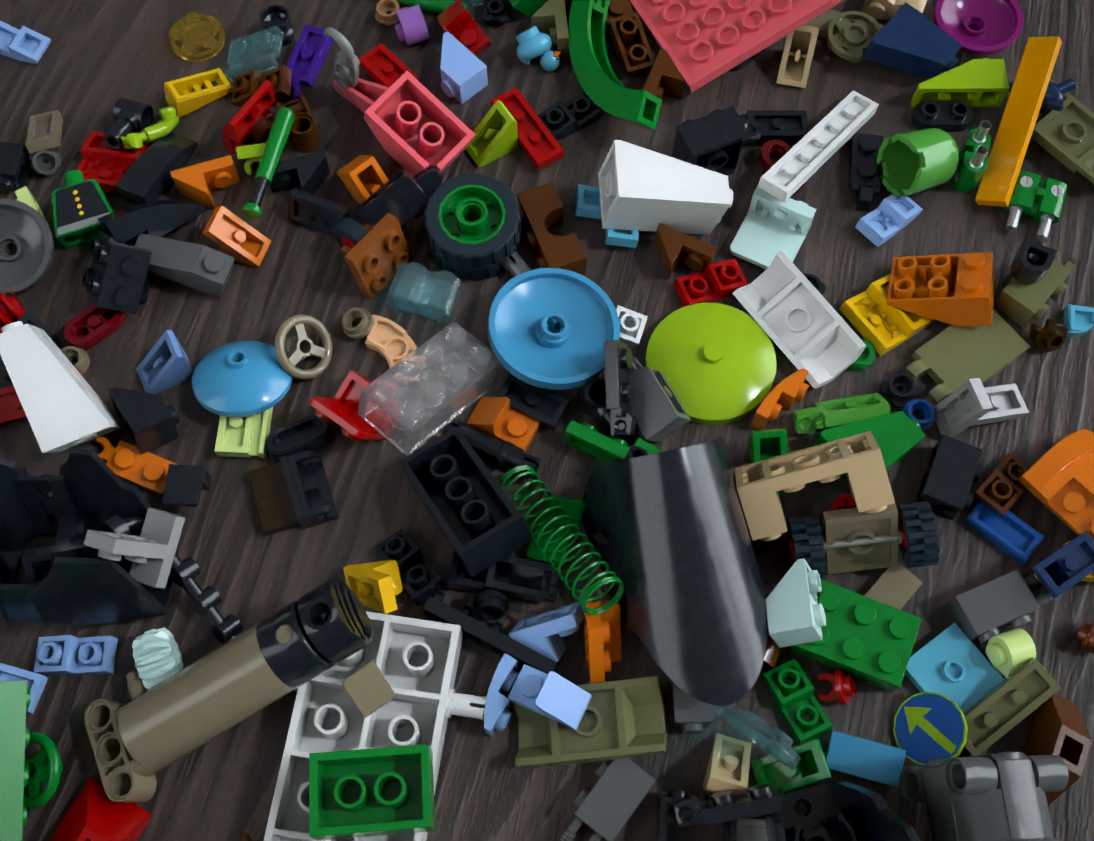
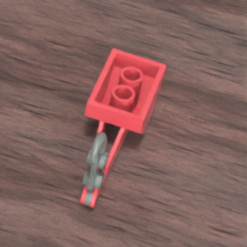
M331 27L325 28L324 35L331 36L341 48L334 57L335 73L333 77L335 81L332 83L334 89L339 95L364 113V120L383 149L405 170H410L412 174L416 175L423 168L425 169L426 166H429V164L440 167L442 173L473 142L476 134L410 72L406 71L390 87L360 79L358 67L360 61L354 54L350 42L336 29Z

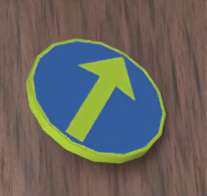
M925 691L910 696L900 705L894 717L893 732L897 746L906 750L905 757L918 765L926 766L928 760L958 757L967 742L968 726L963 711L955 701L941 693Z

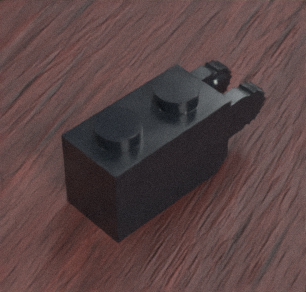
M429 164V166H426L425 169L423 168L416 175H413L410 170H400L358 205V214L368 225L374 227L387 213H390L398 218L401 229L404 231L406 222L413 217L418 219L424 215V209L427 206L426 202L430 194L438 185L442 184L443 176L440 167Z

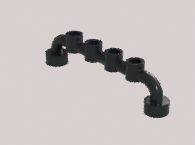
M113 515L100 524V529L104 532L131 535V530L142 531L145 518L129 516L122 519L117 515ZM175 553L170 570L171 579L176 585L183 587L191 598L190 602L193 609L207 619L212 626L214 637L221 644H225L243 631L241 622L232 614L225 618L216 608L222 602L218 591L212 586L202 589L195 580L200 575L198 564L190 557L181 561Z

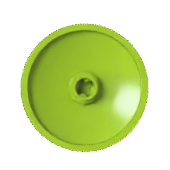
M696 303L682 307L669 314L652 333L645 358V367L663 373L689 415L690 422L702 425L729 424L753 413L769 394L775 379L777 365L772 341L756 320L737 308L720 303Z

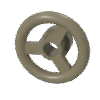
M304 314L294 315L280 325L275 336L274 347L281 367L289 375L298 379H313L322 374L328 367L332 357V341L326 327L318 319ZM304 324L317 331L323 347L313 345V342L307 338ZM293 327L295 335L286 338L287 333ZM312 355L321 358L319 363L312 369L302 370L295 367L299 361L304 360L307 356Z

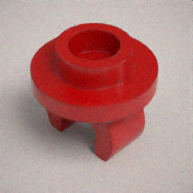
M836 668L834 675L821 673L817 676L818 681L822 683H832L830 693L819 695V699L824 702L833 703L839 700L841 705H848L851 697L856 694L853 676L851 674L847 675L842 668Z

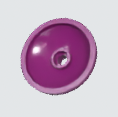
M937 0L933 13L935 25L963 45L960 48L961 51L976 55H990L1008 49L1018 39L1024 24L1023 12L1016 0Z

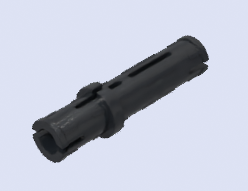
M450 417L448 422H446L442 435L457 426L476 452L497 461L498 466L502 468L507 466L512 469L517 466L527 465L537 472L541 459L515 448L514 443L509 441L504 443L453 417ZM521 470L519 472H528V470ZM525 474L532 479V474Z

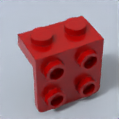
M355 370L349 371L334 398L312 397L309 401V404L316 408L315 414L330 423L336 422L343 427L341 432L354 441H359L360 439L368 441L387 439L407 405Z

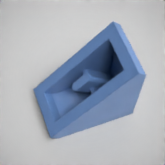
M166 330L136 368L145 392L157 394L192 379L194 372L185 350L172 330Z

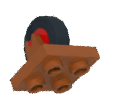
M387 213L374 227L368 224L362 226L351 218H344L333 230L334 237L341 246L340 251L344 254L343 258L347 261L361 293L370 300L379 291L383 290L396 273L403 269L412 258L398 218L390 213Z

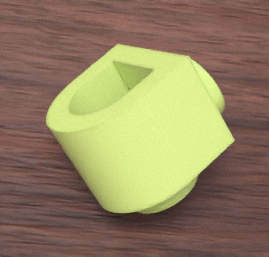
M1016 628L989 639L985 654L998 673L1007 678L1029 659H1036V648L1030 635L1025 630Z

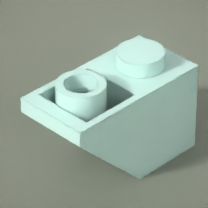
M805 558L796 560L765 600L769 635L779 647L823 640L821 626H826V616L822 604H818L817 592L822 591L821 580L818 571H812Z

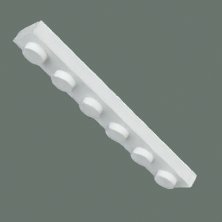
M853 90L760 178L758 187L785 202L875 114L879 104Z

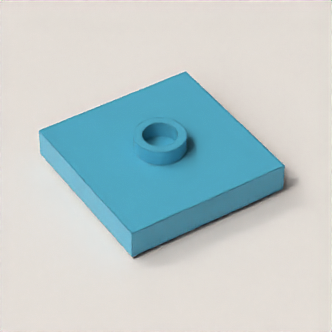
M955 622L909 658L905 675L920 693L925 691L941 693L955 701L963 713L1004 681V678Z

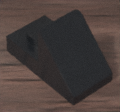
M320 151L279 161L270 184L272 193L287 191L293 187L301 186L303 191L315 195L330 174L325 152Z

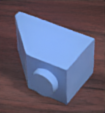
M448 31L443 34L440 63L441 87L447 96L454 97L463 104L488 85L487 66Z

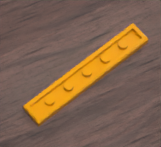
M1059 36L1028 38L988 159V165L975 198L978 205L1009 206L1062 44Z

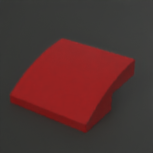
M264 81L224 127L222 133L224 148L235 154L236 147L242 146L252 134L250 130L261 117L270 114V107L276 101L270 81Z
M92 131L80 148L83 159L76 170L83 173L85 181L96 179L104 193L121 195L116 187L135 160L151 146V143L145 141L142 142L143 147L130 149L125 148L123 144L120 149L113 150L104 143V132Z

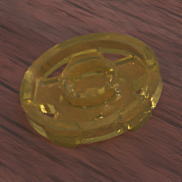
M192 12L186 14L185 17L178 20L170 28L169 40L173 51L179 57L197 62L208 60L221 51L225 43V33L217 18ZM219 32V39L216 41L213 36ZM175 41L182 43L181 49L176 45ZM200 49L206 50L202 53H196Z

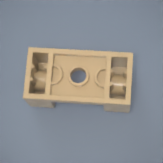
M863 432L736 467V487L752 541L757 539L771 541L779 538L781 533L788 532L778 491L795 492L804 488L806 483L817 480L820 483L832 482L839 479L840 474L846 473L849 488L859 513L864 511L866 513H878L885 510L887 505L894 504L895 500L882 453L872 432Z

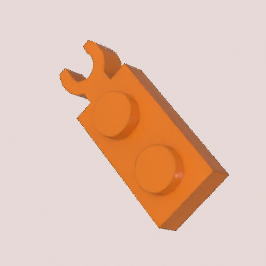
M97 437L95 439L99 445L104 447V450L97 455L119 479L163 497L169 464L176 463L150 452L140 454L136 446L122 440L114 448L104 437Z

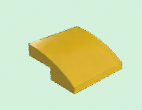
M891 274L871 283L866 291L844 301L839 308L859 333L873 345L875 351L880 356L896 348L934 320L887 305L886 301Z

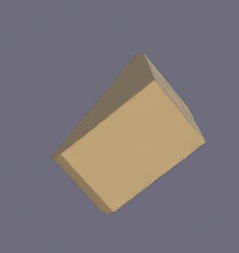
M803 25L786 35L776 83L806 88L819 27Z

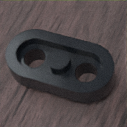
M923 100L915 106L911 115V121L919 130L940 128L945 132H961L970 126L974 118V110L971 105L961 100Z

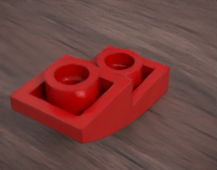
M736 259L709 264L704 272L677 278L673 287L683 307L696 303H714L733 295L734 291L748 285V282Z

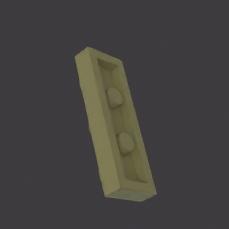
M1029 659L964 712L968 726L967 742L964 748L972 757L979 756L1061 689L1037 659Z

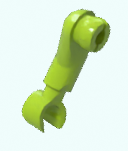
M168 106L159 109L162 119L156 124L144 128L140 133H130L127 136H121L124 147L127 149L143 147L142 142L146 141L149 143L167 136L179 122V116L176 115L175 107Z

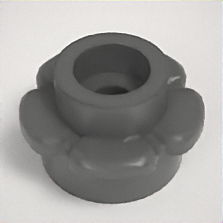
M54 148L33 152L29 155L31 160L30 166L38 174L53 175L57 172V168L61 166V157L58 153H55ZM47 158L48 162L43 163L42 159Z

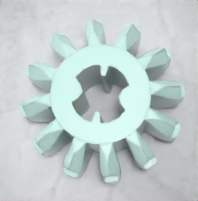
M165 627L146 631L143 635L137 636L133 640L132 655L135 659V667L138 670L139 678L142 679L143 686L148 690L183 669L184 664L178 649V643L175 642L173 634Z

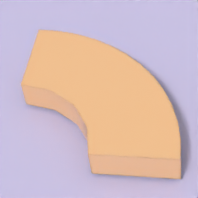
M373 314L374 324L371 331L367 334L366 347L379 352L387 360L390 382L421 388L423 365L420 352L414 341L397 323Z

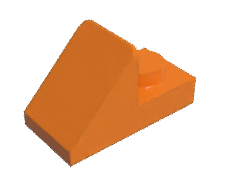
M231 155L170 171L180 194L212 209H215V203L211 190L226 188L240 182Z
M222 205L215 207L202 234L220 245L218 251L234 257L236 262L256 268L260 266L272 242Z
M481 397L466 425L504 443L507 441L514 443L515 448L525 453L540 428V422L511 409L510 399L507 397Z

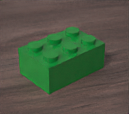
M820 579L822 591L817 592L818 604H822L826 616V626H821L823 640L789 646L788 652L833 670L842 668L847 675L851 674L853 678L889 692L899 688L922 618Z
M428 744L309 753V837L316 840L436 831L433 751Z

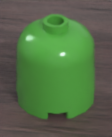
M926 128L898 133L886 138L881 144L877 156V163H882L884 177H881V182L889 192L896 196L919 193L949 181L956 172L959 163V150L955 140L950 134L940 128Z

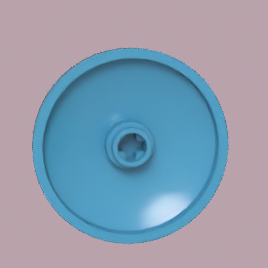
M539 268L517 275L499 290L489 312L488 337L498 361L516 378L539 388L564 390L582 386L598 377L605 370L604 343L610 340L619 341L620 322L612 301L596 283L581 274L566 269Z

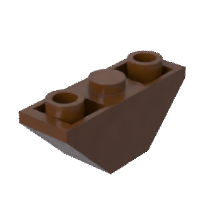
M1056 693L1038 707L1023 751L1025 755H1058L1067 765L1069 772L1068 785L1059 792H1045L1048 806L1081 777L1092 743L1079 707Z

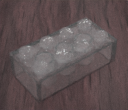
M453 321L361 390L358 415L408 456L496 385L502 364L490 348L456 321Z

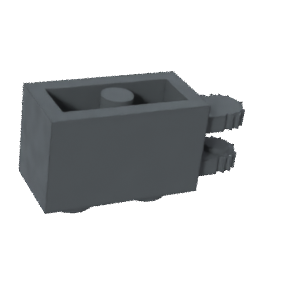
M1017 569L955 596L945 606L954 622L971 641L979 639L980 643L983 644L988 642L993 636L1001 634L998 629L1010 625L1013 630L1032 621L1029 616L1030 614L1056 600L1057 597L1053 598L1050 592H1045L1034 598L1029 587H1034L1042 582L1036 574L1023 578Z
M628 758L603 761L595 773L600 778L592 790L585 786L573 803V806L578 809L574 814L575 819L559 841H573L582 825L594 833L589 841H614L656 779Z

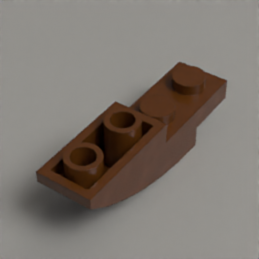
M610 0L605 34L622 68L627 75L652 68L655 61L638 13L633 12L629 0Z

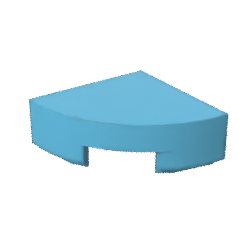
M1071 304L1065 307L1064 326L1067 329L1066 338L1081 336L1093 327V307Z

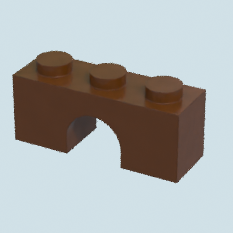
M553 183L517 193L521 225L524 224L527 230L525 238L529 249H535L538 258H536L538 269L560 268L581 275L586 274L587 258L575 232L565 236H556L548 232L552 227L563 224V205Z

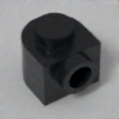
M1025 238L1011 264L1013 277L1017 281L1028 285L1039 282L1051 267L1057 251L1041 242Z

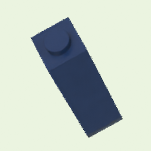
M905 2L872 39L862 57L867 61L931 79L942 71L946 72L954 67L959 60L955 55L963 45Z

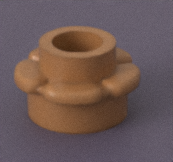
M380 0L376 5V20L387 26L395 25L398 21L396 11L400 10L398 2L396 0Z

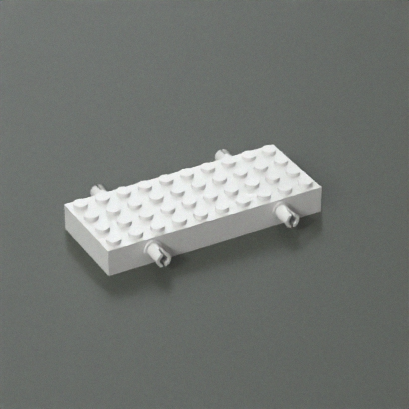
M366 611L373 629L372 643L340 663H335L330 669L295 689L297 691L263 841H426L428 832L316 840L309 837V753L428 744L433 751L435 795L448 718H451L452 715L484 720L487 696L481 697L455 693L454 684L463 639L460 625ZM374 661L393 689L396 697L365 718L342 685V681L369 662Z

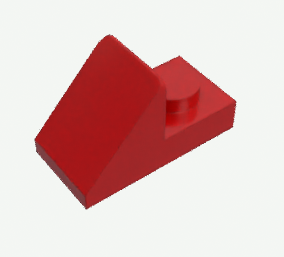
M456 0L436 17L443 30L452 34L476 57L492 45L491 41L460 0Z

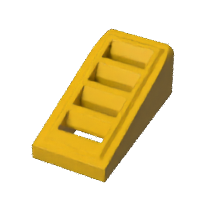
M220 68L164 83L166 101L169 106L175 107L176 115L179 117L185 116L232 92V85ZM215 81L218 86L213 87L211 82Z

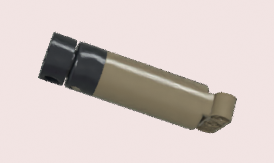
M331 578L301 596L298 601H293L146 692L138 673L135 671L129 672L126 675L132 701L122 703L106 699L94 700L85 711L84 721L108 798L114 802L140 804L148 802L156 791L155 773L330 669L335 663H340L371 644L373 641V629L369 617L355 593L339 578Z

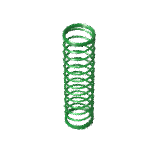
M523 465L510 469L499 480L501 488L504 482L514 473L521 470H528V472H523L513 478L505 489L506 494L516 479L525 474H532V480L519 487L509 499L512 503L513 501L523 499L519 506L516 507L518 511L529 508L525 516H522L525 524L527 518L538 515L532 525L526 524L527 527H531L529 533L533 543L537 544V548L544 554L545 559L551 563L553 570L558 572L559 578L565 581V586L568 590L572 591L574 598L580 601V606L585 613L595 615L609 610L621 598L624 591L623 582L617 577L615 572L608 571V563L601 561L602 556L600 553L594 551L593 544L587 542L585 534L579 533L580 528L578 525L572 523L573 519L571 516L565 514L564 507L559 506L557 498L552 497L551 491L545 488L544 482L539 480V476L533 468ZM540 483L542 485V489L535 490L537 484ZM529 485L523 492L518 494L521 489ZM542 491L535 501L521 507L531 495ZM544 492L549 494V497L541 499ZM545 500H548L547 504L541 510L532 515H528L536 505ZM551 500L556 503V506L547 508ZM555 509L547 519L535 524L544 513ZM561 509L563 515L552 518L556 511ZM558 518H561L560 522L555 527L546 532H543L544 529L551 522L555 521ZM564 518H568L570 523L559 527ZM546 523L539 533H533V527ZM568 527L560 537L550 541L557 532ZM571 527L576 528L577 533L565 537L552 552L546 551L547 545L562 539ZM554 531L546 542L539 541L540 536ZM575 536L567 546L557 550L566 540ZM578 536L583 537L584 542L570 548L560 561L553 560L556 553L569 548ZM585 545L590 546L591 552L578 557L568 570H561L562 563L575 558L584 549ZM582 546L574 555L565 559L574 549ZM593 554L597 555L599 558L598 562H594L584 568L576 579H568L569 572L584 566ZM588 556V558L583 563L573 568L577 562H579L582 558ZM554 563H559L558 568H556ZM600 564L605 565V572L594 576L583 589H575L577 581L590 576L597 570ZM595 566L588 574L581 577L589 568ZM602 576L598 581L589 586L595 579ZM568 582H574L573 587H570ZM612 582L603 593L588 599L596 589ZM615 582L619 584L617 593L605 605L597 609L586 607L587 601L599 599L612 589ZM575 592H581L580 597Z

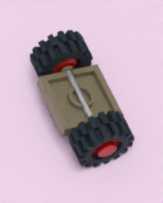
M928 501L899 504L897 506L894 503L887 505L885 510L878 513H866V511L859 513L857 507L824 511V538L821 535L822 530L817 515L787 518V536L791 564L793 565L798 559L805 558L812 571H818L820 579L826 578V574L898 566V546L901 551L902 560H904V565L907 568L937 565L939 561V536L936 532L938 529L937 524L934 522V512H932V507Z

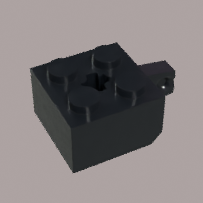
M733 106L723 110L717 109L709 115L695 120L689 119L676 126L672 157L728 176L733 174L737 168L741 149L758 141L761 130L753 118L742 121Z

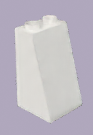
M614 140L598 173L602 228L657 232L659 223H662L682 233L710 235L733 203V191L729 189L728 176L622 140Z
M22 321L13 322L1 328L3 333H0V355L42 453H60L122 428L120 421L43 329L30 324L23 325Z

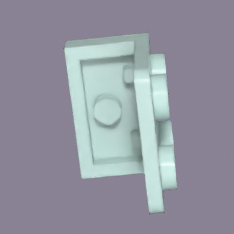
M757 186L752 196L749 211L731 243L729 251L732 255L764 269L770 267L775 255L780 250L793 262L811 227L817 209L810 207L803 201H796L791 198L783 202Z

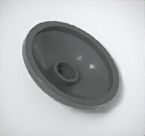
M0 199V291L4 294H11V289L15 294L29 289L45 275L52 261L54 242L48 223L38 211L14 199ZM16 245L17 252L11 255L10 248Z

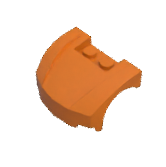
M1082 429L1063 436L1018 481L1078 536L1086 531L1094 540V432Z

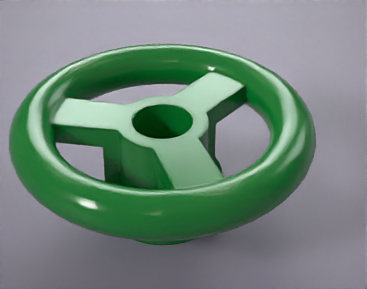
M31 731L29 732V743H36L42 748L34 758L25 759L29 775V796L24 793L23 804L28 809H35L45 805L55 794L62 774L63 764L54 742L41 732ZM46 783L44 790L41 791V784Z

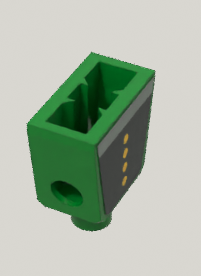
M79 170L66 172L63 176L66 187L52 192L55 235L66 250L90 243L93 237H98L99 231L103 230L97 219L114 212L107 196L96 179L85 181L83 173Z

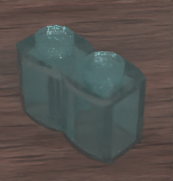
M416 262L400 263L387 294L389 306L405 313L419 314L433 321L450 323L462 291L461 280L449 271H429L425 266Z

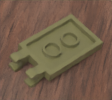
M993 309L992 326L957 327L950 325L914 351L911 357L915 361L906 368L907 371L905 373L909 374L915 382L926 373L934 380L937 386L929 391L930 395L924 399L930 402L934 408L968 379L980 378L982 384H984L1026 353L1031 346Z

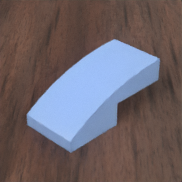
M0 21V54L19 61L37 64L51 43V39L25 26H22L19 30Z
M892 194L883 199L877 209L860 218L855 228L874 245L879 247L907 226L923 209L907 195L896 196Z

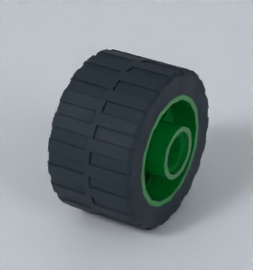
M464 173L445 180L429 196L426 202L427 206L424 209V224L430 253L441 269L447 271V274L459 277L462 280L474 281L490 279L506 270L503 265L507 257L513 260L510 254L520 250L521 218L519 203L516 201L512 190H509L505 183L494 179L490 175Z

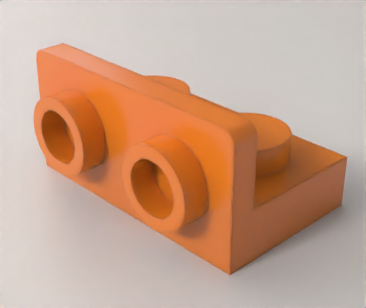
M609 601L586 603V607L597 609ZM619 601L601 614L590 615L583 610L585 661L590 684L605 682V672H611V663L622 660Z

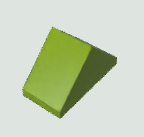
M497 100L473 131L476 134L475 138L466 148L478 167H483L518 148L517 121L502 101Z

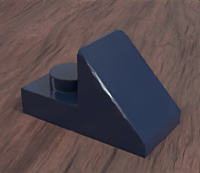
M1086 531L1031 568L1053 598H1056L1094 571V540Z

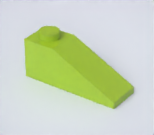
M990 58L973 59L918 84L910 102L911 108H914L923 100H961L967 102L971 107H1000L1009 90L1004 59Z

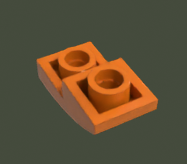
M802 368L781 381L763 400L754 415L751 426L763 430L768 421L772 423L776 421L782 408L789 411L794 400L801 403L809 387L808 384L804 383L809 371Z

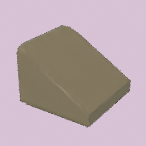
M374 661L369 662L342 681V685L365 718L396 697L393 689Z

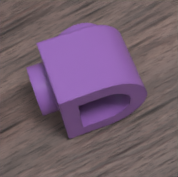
M419 4L396 11L399 23L394 26L399 42L405 41L406 45L410 46L429 40L428 29Z

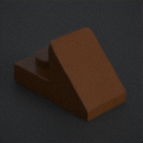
M660 49L643 90L661 100L663 95L682 99L685 81L667 51Z
M659 223L657 227L655 246L668 279L671 278L680 261L693 270H701L703 272L709 264L714 263L717 252L716 247L662 223Z

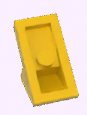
M396 560L369 562L343 567L346 584L355 593L362 605L383 614H388L398 609L395 596L403 591Z

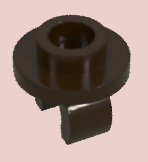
M1046 319L1043 328H1039L1035 323L1031 324L1030 338L1035 341L1036 347L1042 352H1051L1060 348L1067 336L1065 326L1052 319Z

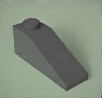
M140 234L135 244V247L148 249L152 252L148 271L221 299L232 273L234 257L205 245Z

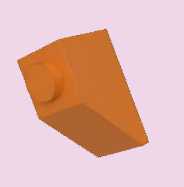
M359 155L337 171L338 176L359 204L388 181V178L372 155Z

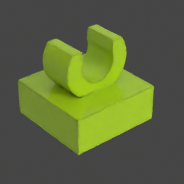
M266 143L236 147L238 160L246 161L244 168L248 175H253L252 165L255 162L261 161Z

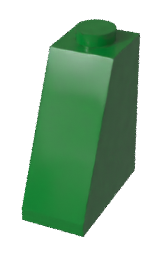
M903 411L825 429L819 434L813 446L871 431L880 447L885 468L888 472L915 450L926 434L915 419L908 417ZM846 473L840 474L847 481Z

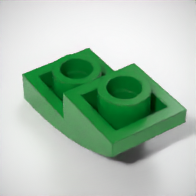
M796 659L764 673L763 677L799 745L810 742L832 730L833 725L813 695L814 687Z

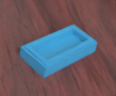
M831 730L825 759L829 769L899 787V778L903 769L906 750Z

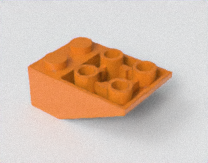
M993 252L893 257L887 305L957 327L992 326L996 281Z

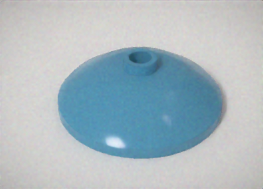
M242 340L224 344L207 354L198 363L193 372L192 389L197 401L208 411L221 416L244 417L261 413L281 401L291 387L293 376L289 375L279 364L273 345L260 341Z

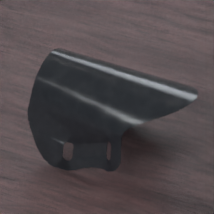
M722 436L710 442L655 454L599 461L595 465L585 486L582 500L585 502L582 522L588 539L594 546V551L600 553L602 556L601 561L607 562L609 565L608 571L615 572L624 584V591L620 599H626L623 611L620 613L621 630L634 631L660 668L689 696L715 706H728L738 702L755 684L763 665L768 635L765 601L768 594L758 569L742 512V504L736 487L735 467ZM592 534H602L608 540V544L600 545ZM600 564L601 571L605 572V565ZM612 582L607 583L606 587L608 588ZM615 582L612 589L608 592V594L611 596V599L615 596L619 589V584L617 582Z

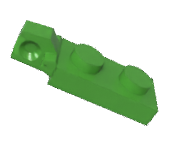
M878 392L816 402L814 407L793 410V427L798 434L814 433L818 428H833L890 414V404Z

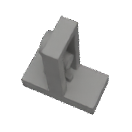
M980 378L968 379L934 407L936 414L935 422L941 436L946 435L951 438L956 437L969 426L1020 419L1029 413L1016 383L984 388Z
M148 508L140 536L88 530L84 545L98 549L97 556L109 560L121 561L122 555H125L124 559L133 561L129 574L137 582L154 588L165 589L185 518L159 509Z

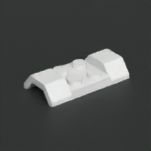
M782 250L775 255L770 267L751 284L743 286L732 293L798 370L803 368L809 371L806 380L814 389L834 380L859 358L867 346Z

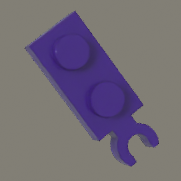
M305 25L286 67L292 70L290 93L294 92L292 99L298 98V94L303 93L304 86L312 88L334 41L331 36L324 35V29Z

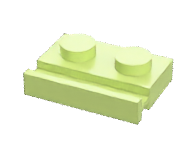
M273 407L261 413L244 417L220 415L214 450L216 455L247 458L260 456V458H266L267 449L265 441L270 433Z

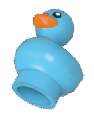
M533 26L516 36L519 43L516 53L522 63L530 65L532 59L541 55L540 64L544 70L551 72L559 67L561 51L550 50L552 46L551 38L547 34L539 32L537 26Z

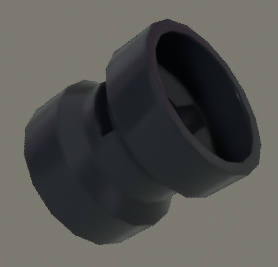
M270 5L263 9L260 19L265 29L267 42L275 47H283L290 44L294 39L295 33L288 10L281 5Z

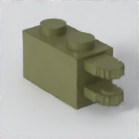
M1057 244L1052 248L1057 251L1053 263L1039 282L1028 285L1013 278L994 302L993 307L1022 328L1031 319L1038 322L1050 308L1046 302L1050 298L1056 301L1068 287L1064 281L1072 272L1070 270L1078 262V259L1072 256L1063 265L1057 262L1055 259L1059 256L1062 249Z

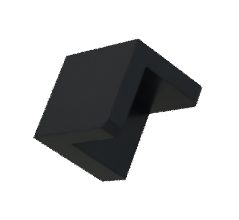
M169 464L162 504L170 513L176 514L179 513L180 506L197 507L201 490H210L212 477L204 466Z

